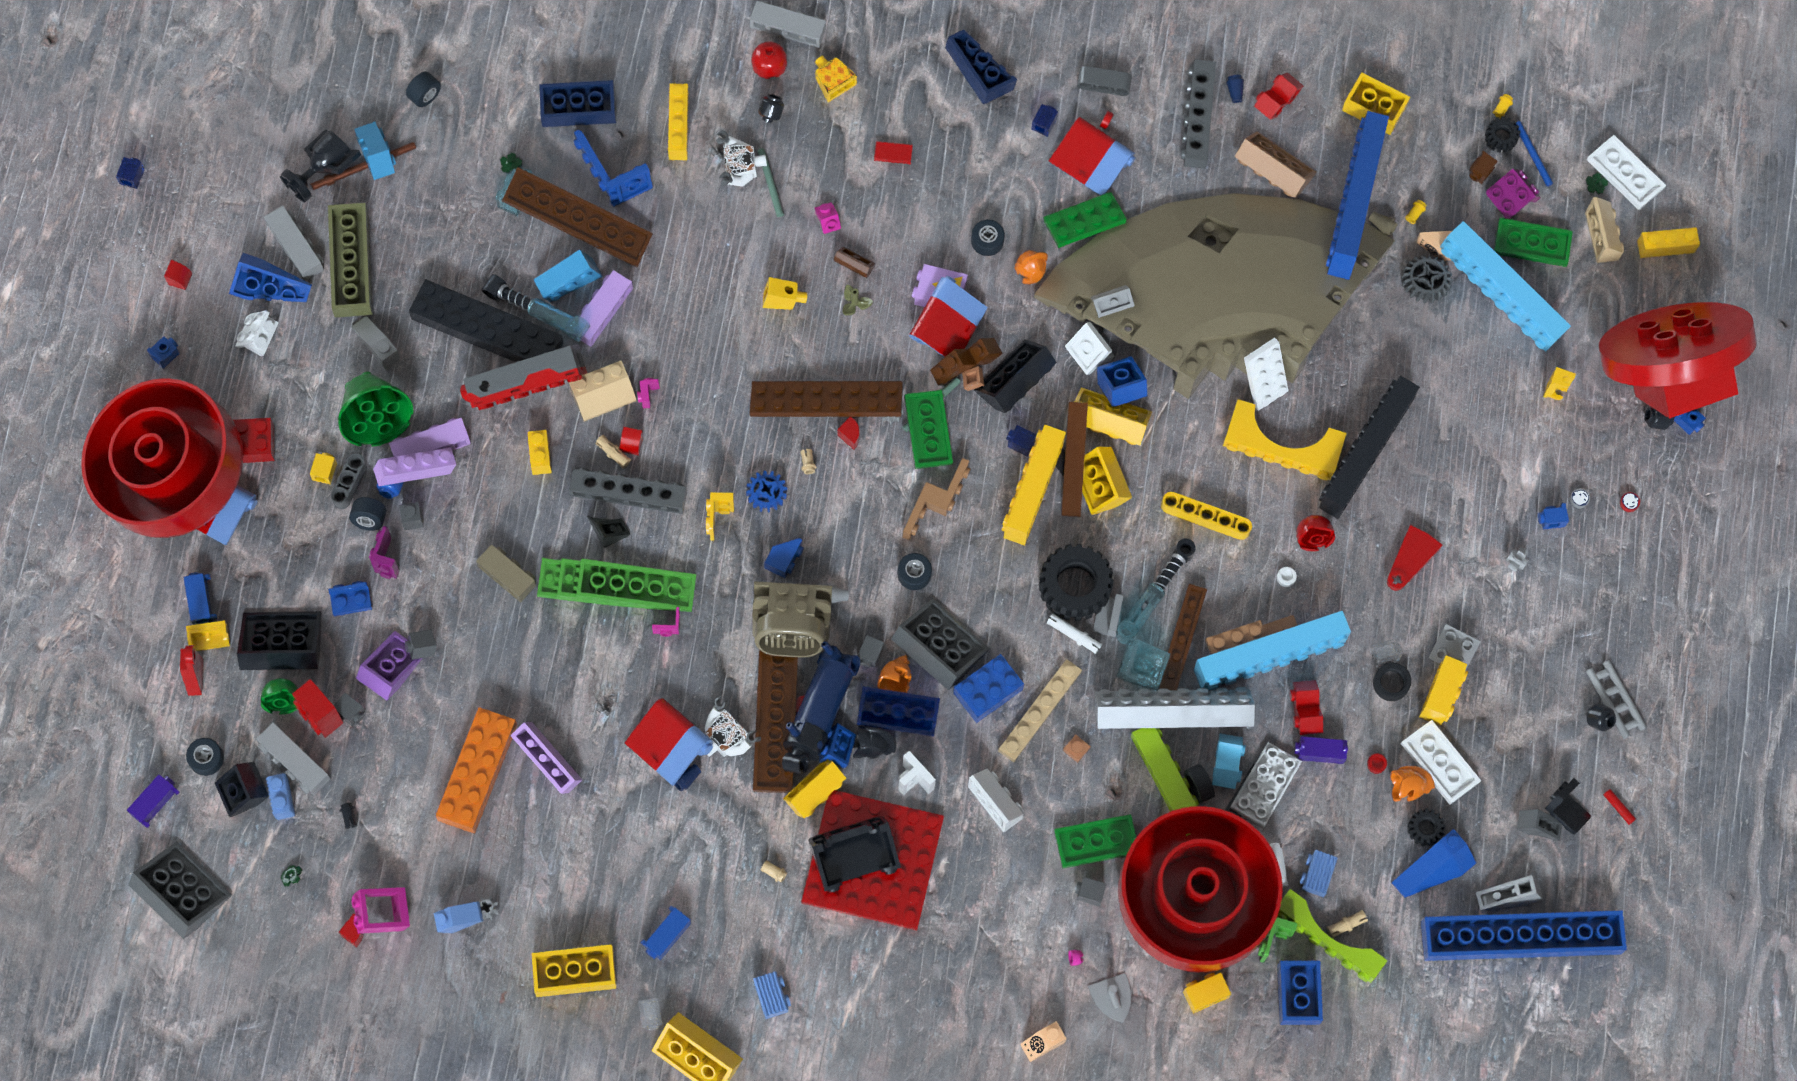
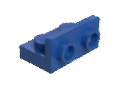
M356 581L352 585L347 586L339 584L328 589L334 616L372 610L370 590L367 582Z
M837 723L830 729L818 761L823 763L828 759L843 769L847 767L856 734Z

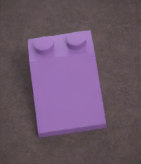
M396 631L360 665L356 677L358 681L385 700H388L401 687L423 659H411L410 653H407L405 649V641L407 639Z

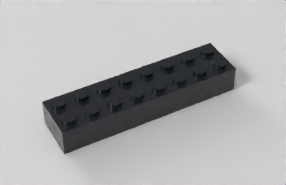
M427 279L424 280L409 309L412 320L514 362L560 349L564 344L561 334Z
M1401 375L1397 381H1392L1388 391L1381 398L1378 407L1374 409L1369 421L1362 428L1359 437L1355 439L1350 447V451L1344 456L1340 463L1341 465L1331 477V481L1322 491V495L1319 498V501H1321L1319 508L1336 519L1340 518L1414 401L1420 386Z

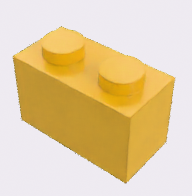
M547 430L527 432L532 474L552 473Z
M1215 972L1204 976L1205 980L1197 982V980L1186 984L1187 988L1184 989L1183 994L1193 1014L1231 996L1222 973L1215 974Z

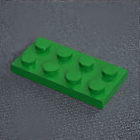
M1112 192L1043 217L1044 223L1058 248L1126 223V217Z
M1499 218L1494 251L1502 256L1567 267L1573 231Z
M942 390L905 394L904 400L915 469L952 465L953 459Z
M1131 814L1054 829L1062 869L1125 857L1136 839Z

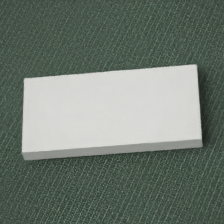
M1268 742L1230 809L1264 828L1302 761Z

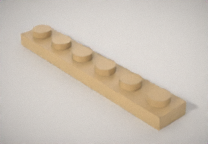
M1065 660L998 749V752L1012 762L1016 761L1082 673L1079 667L1069 660Z

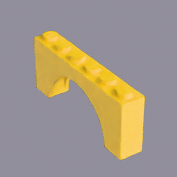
M1237 400L1224 440V447L1230 451L1244 452L1249 457L1263 458L1268 463H1279L1284 468L1298 469L1303 474L1317 475L1322 480H1331L1336 470L1347 433L1328 428L1324 437L1309 447H1283L1269 440L1259 429L1255 419L1256 405Z

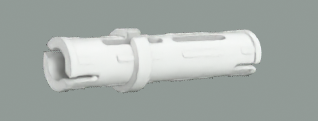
M1054 613L1050 616L1051 619L1047 621L1048 625L1075 640L1079 646L1083 645L1094 652V654H1097L1098 648H1101L1102 643L1091 638L1087 632L1080 631Z

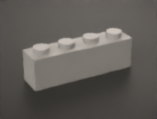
M756 1L750 17V28L820 48L826 31V20L818 16H808L800 11L794 12L783 6L777 7L766 1Z
M281 206L264 216L267 226L304 281L324 271L322 267L323 259L319 253H314L312 242L309 238H304L303 234L305 233L300 224L296 225L294 223L295 217L290 210L286 211L284 206Z
M274 723L256 738L259 743L257 746L259 750L265 755L269 753L273 757L271 761L278 768L284 767L287 770L285 774L292 781L296 779L300 783L299 788L304 793L310 792L314 796L331 780L328 774Z

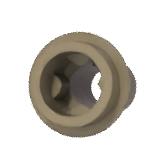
M1375 211L1369 217V221L1385 235L1388 234L1390 236L1398 225L1395 219Z

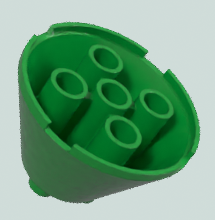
M363 372L345 384V393L338 416V427L342 436L354 445L371 444L372 447L380 446L396 439L410 425L409 420L414 412L413 404L409 396L401 389L373 375L371 372Z

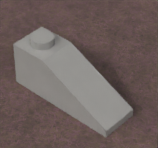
M367 316L351 326L384 369L400 359L394 345Z
M1532 875L1476 892L1481 912L1526 906L1543 900L1539 881Z

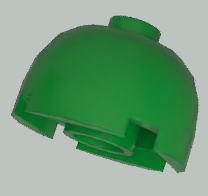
M277 678L267 682L261 692V707L273 714V711H280L279 715L296 711V706L293 703L295 699L292 693L298 689L294 682L284 678Z

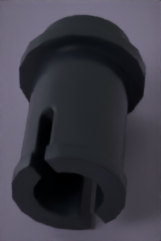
M352 803L340 805L341 809L339 811L342 812L345 829L357 827L354 814L355 806Z

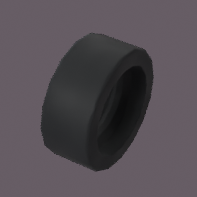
M1390 662L1378 669L1373 678V687L1380 698L1386 701H1397L1408 693L1411 687V676L1403 665ZM1386 672H1396L1403 678V687L1399 692L1391 693L1382 687L1381 678Z
M1197 764L1184 771L1185 778L1190 786L1189 789L1192 795L1196 796L1200 804L1215 797L1212 781L1202 765Z

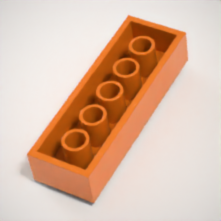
M478 707L435 815L439 822L475 834L511 744V735L516 731L517 723L515 719Z

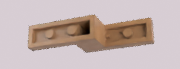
M962 458L948 490L928 482L925 483L903 530L902 538L910 540L912 535H916L919 529L917 523L919 519L924 518L927 509L944 516L947 515L948 511L952 512L956 503L954 501L955 495H960L963 488L962 480L963 478L967 479L971 471L968 460Z
M1294 615L1264 625L1259 620L1208 637L1205 641L1212 655L1298 625Z

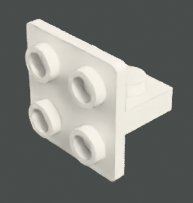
M265 310L251 313L245 318V326L236 339L237 343L235 346L237 348L246 347L257 355L264 356L278 325L277 321L268 317L270 312Z

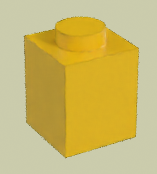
M316 453L310 471L313 481L331 485L337 466L335 457L329 453Z

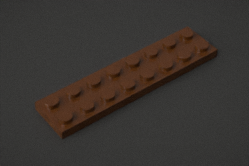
M517 167L502 199V202L635 267H638L653 233Z
M752 381L749 413L750 417H901L903 381Z
M759 650L756 709L757 732L755 733V738L761 737V740L755 742L753 792L789 793L793 788V773L784 771L782 760L788 752L783 746L789 731L786 728V724L794 722L796 716L798 657L773 656Z

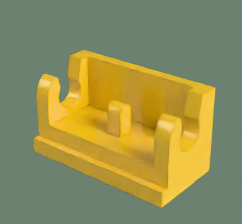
M1556 367L1548 380L1543 397L1561 400L1563 396L1557 395L1555 390L1567 392L1570 384L1575 379L1576 373Z
M225 620L186 626L188 645H195L196 651L230 646L229 629Z

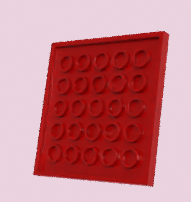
M834 790L828 795L829 798L826 800L818 835L870 818L883 816L889 823L901 868L892 874H885V872L879 870L844 881L838 891L829 892L823 888L814 857H812L801 903L918 930L944 815Z

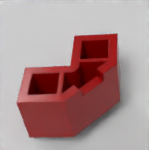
M1288 72L1282 75L1279 74L1273 80V87L1265 92L1262 91L1256 98L1257 102L1254 107L1270 120L1278 117L1282 113L1283 107L1287 104L1290 105L1304 87Z
M1316 680L1293 682V690L1289 691L1290 701H1293L1294 728L1298 729L1300 735L1323 733V714L1319 707V687Z

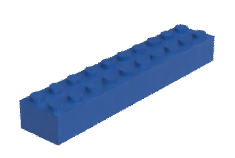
M1367 111L1366 117L1361 118L1359 125L1361 129H1358L1355 138L1358 143H1355L1353 147V156L1349 164L1350 170L1347 173L1346 184L1342 193L1343 198L1339 206L1340 211L1337 215L1336 226L1332 236L1333 241L1331 242L1330 253L1326 262V266L1329 267L1328 275L1347 280L1350 279L1360 246L1389 119L1387 115Z
M1623 910L1424 917L1421 921L1424 961L1621 955L1627 950Z

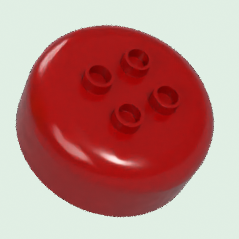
M153 379L136 384L118 394L95 418L86 436L82 451L81 468L83 481L90 498L96 506L126 529L154 538L177 537L202 527L212 520L228 503L241 476L243 445L239 431L231 416L203 390L182 380Z
M1191 806L1173 810L1158 817L1136 837L1120 871L1118 901L1123 920L1129 932L1149 955L1176 969L1192 972H1210L1227 968L1240 962L1261 944L1271 930L1280 910L1283 889L1282 876L1277 858L1271 846L1263 835L1249 822L1223 809Z

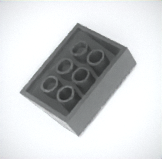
M933 598L904 621L891 639L947 690H950L990 649Z
M175 842L134 871L129 882V886L183 939L196 931L232 896L178 842Z

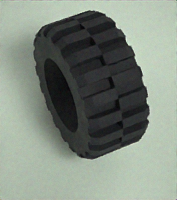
M1068 544L1065 545L1063 550L1059 547L1055 550V554L1051 553L1047 557V561L1042 566L1039 578L1041 599L1046 601V607L1049 610L1052 608L1055 610L1054 614L1058 617L1062 614L1066 620H1070V617H1075V621H1081L1084 616L1086 619L1092 618L1093 613L1097 615L1101 612L1102 607H1105L1108 603L1114 582L1112 578L1113 571L1112 568H1109L1110 563L1107 558L1103 560V554L1099 551L1093 552V547L1091 546L1083 548V544H1077L1076 547ZM1070 568L1082 569L1093 578L1094 588L1085 596L1075 597L1068 595L1058 584L1059 575Z

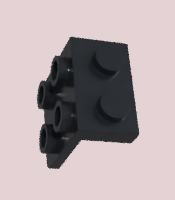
M1575 778L1569 783L1565 781L1549 797L1552 801L1545 807L1550 815L1573 835L1591 818V815L1569 795L1579 785Z

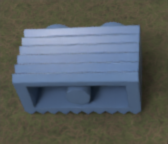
M282 773L267 777L271 810L277 820L294 817L295 812L287 775Z
M1315 850L1313 855L1309 854L1305 864L1309 866L1307 873H1302L1299 882L1303 884L1301 890L1324 898L1338 858Z
M775 971L753 978L765 1020L788 1013V1007L791 1006L788 994L784 995L782 988L785 987L782 975L778 976Z

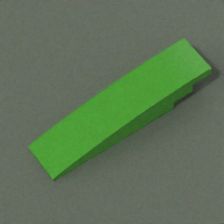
M542 558L537 597L676 611V607H679L680 611L692 612L696 574L581 559L579 561L564 558L562 560Z

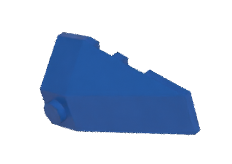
M242 253L229 294L246 300L265 299V301H271L272 299L290 302H307L312 284L261 258Z
M1453 829L1397 877L1392 884L1406 898L1451 879L1461 877L1476 864V861L1467 843Z

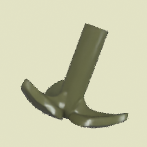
M848 284L846 285L844 297L851 303L843 306L842 312L844 315L850 316L856 313L855 306L864 310L873 304V301L868 297L858 299V289Z

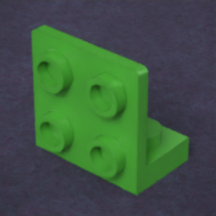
M1276 918L1271 930L1266 935V939L1260 944L1258 956H1261L1260 962L1264 963L1268 957L1274 934L1279 939L1286 940L1291 938L1296 931L1298 923Z

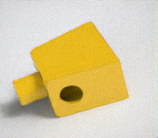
M769 277L763 291L762 308L791 310L796 302L806 303L807 292L797 291L798 283Z

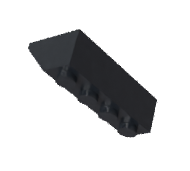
M1025 339L984 379V386L974 390L995 410L1006 413L1046 373L1050 372L1057 362L1046 346Z

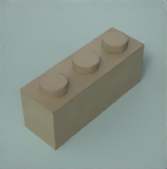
M491 544L476 560L478 568L521 603L536 587L534 575L528 570L524 572L520 568L521 565L512 558L510 560L505 556L506 552L500 547L495 548Z

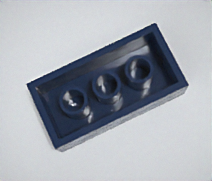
M613 80L539 84L542 127L616 123Z

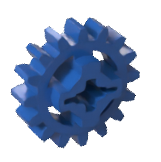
M765 470L763 475L757 472L756 479L750 478L752 484L747 483V489L749 490L746 491V496H750L748 498L749 503L754 502V509L759 506L760 512L764 508H767V512H770L772 507L777 510V504L783 506L782 499H787V494L785 493L788 491L787 487H783L786 485L785 480L780 481L781 475L775 477L774 471L767 475ZM757 484H758V485H759V489H757L756 492L754 493V489H755V487H756ZM763 487H764L767 491H770V495H769V493L767 494L766 491L764 492ZM780 490L778 497L775 499V494Z

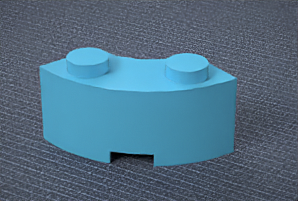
M1219 733L1215 755L1216 763L1212 777L1213 785L1235 789L1236 783L1241 781L1242 771H1239L1240 757H1244L1246 745H1243V737Z

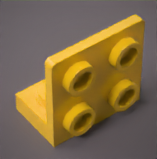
M710 492V499H706L707 516H710L706 517V534L710 535V540H714L715 512H719V514L734 512V493Z

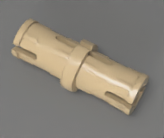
M601 435L596 440L595 444L607 454L606 456L609 459L612 458L623 469L629 465L631 459L620 450L618 445L611 443L604 435Z
M1361 910L1349 917H1343L1341 921L1326 928L1333 939L1346 931L1351 932L1352 928L1368 922L1364 911Z

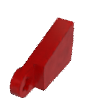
M1410 525L1387 577L1388 587L1394 591L1403 589L1436 555L1443 545L1428 533ZM1399 577L1401 583L1394 584L1393 578Z
M186 645L180 651V672L188 696L202 695L203 658L196 651L195 645Z

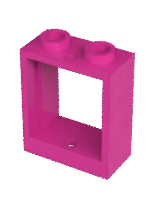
M405 887L360 889L353 894L351 902L352 907L355 908L354 925L357 928L358 934L404 931L410 926ZM391 896L394 922L369 923L366 897Z

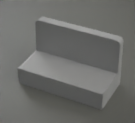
M1127 285L1091 296L1098 318L1135 306Z
M1116 594L1115 599L1109 598L1106 606L1102 607L1101 612L1096 615L1093 628L1094 633L1112 637L1116 636L1124 595Z

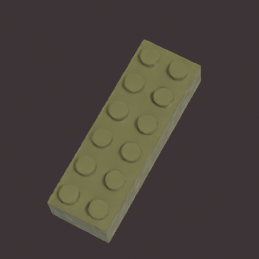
M366 203L328 205L331 304L334 317L373 315L369 216Z

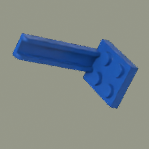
M581 130L574 132L575 140L573 142L575 147L583 152L581 155L584 162L590 164V171L593 177L599 179V187L602 192L606 191L613 207L653 188L650 171L646 163L634 167L625 174H619L611 180Z

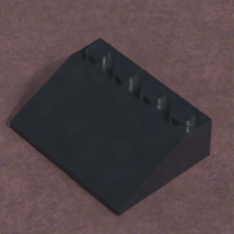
M321 611L243 612L237 649L239 669H318L321 642Z

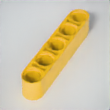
M1167 492L1163 496L1161 508L1163 512L1239 540H1244L1250 535L1252 523L1245 517L1175 492ZM1172 500L1175 503V505L1170 506L1166 503V501ZM1184 507H1191L1193 511L1187 512L1184 510ZM1208 513L1211 516V518L1206 519L1202 516V514ZM1220 520H1227L1229 524L1223 525ZM1244 526L1247 529V531L1242 532L1238 529V527Z

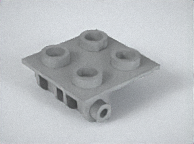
M1445 624L1429 659L1440 664L1447 655L1469 665L1481 641Z

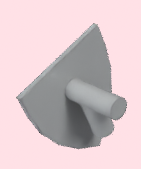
M1124 973L1089 985L1088 989L1097 1007L1111 1019L1123 1023L1131 1004V990L1126 974Z

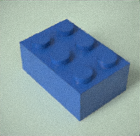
M1000 654L954 687L953 694L977 724L1023 691L1024 683Z
M1280 961L1277 965L1280 1025H1320L1323 1021L1320 961Z

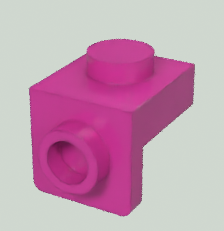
M832 202L814 208L824 234L841 229L839 216Z
M645 378L643 381H640L641 391H637L638 403L642 402L643 409L650 408L648 390L660 389L658 379Z

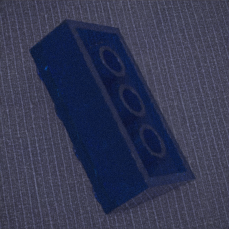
M863 686L857 725L934 737L940 698Z

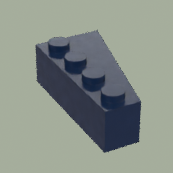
M964 29L948 37L945 49L983 105L1014 90L1017 78L1013 75L1011 76L1002 64L999 65L989 52L986 53L980 47V44Z

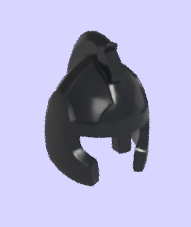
M858 726V734L853 745L854 748L858 749L853 754V757L875 759L882 754L889 755L895 753L897 747L896 740L889 732L883 729Z

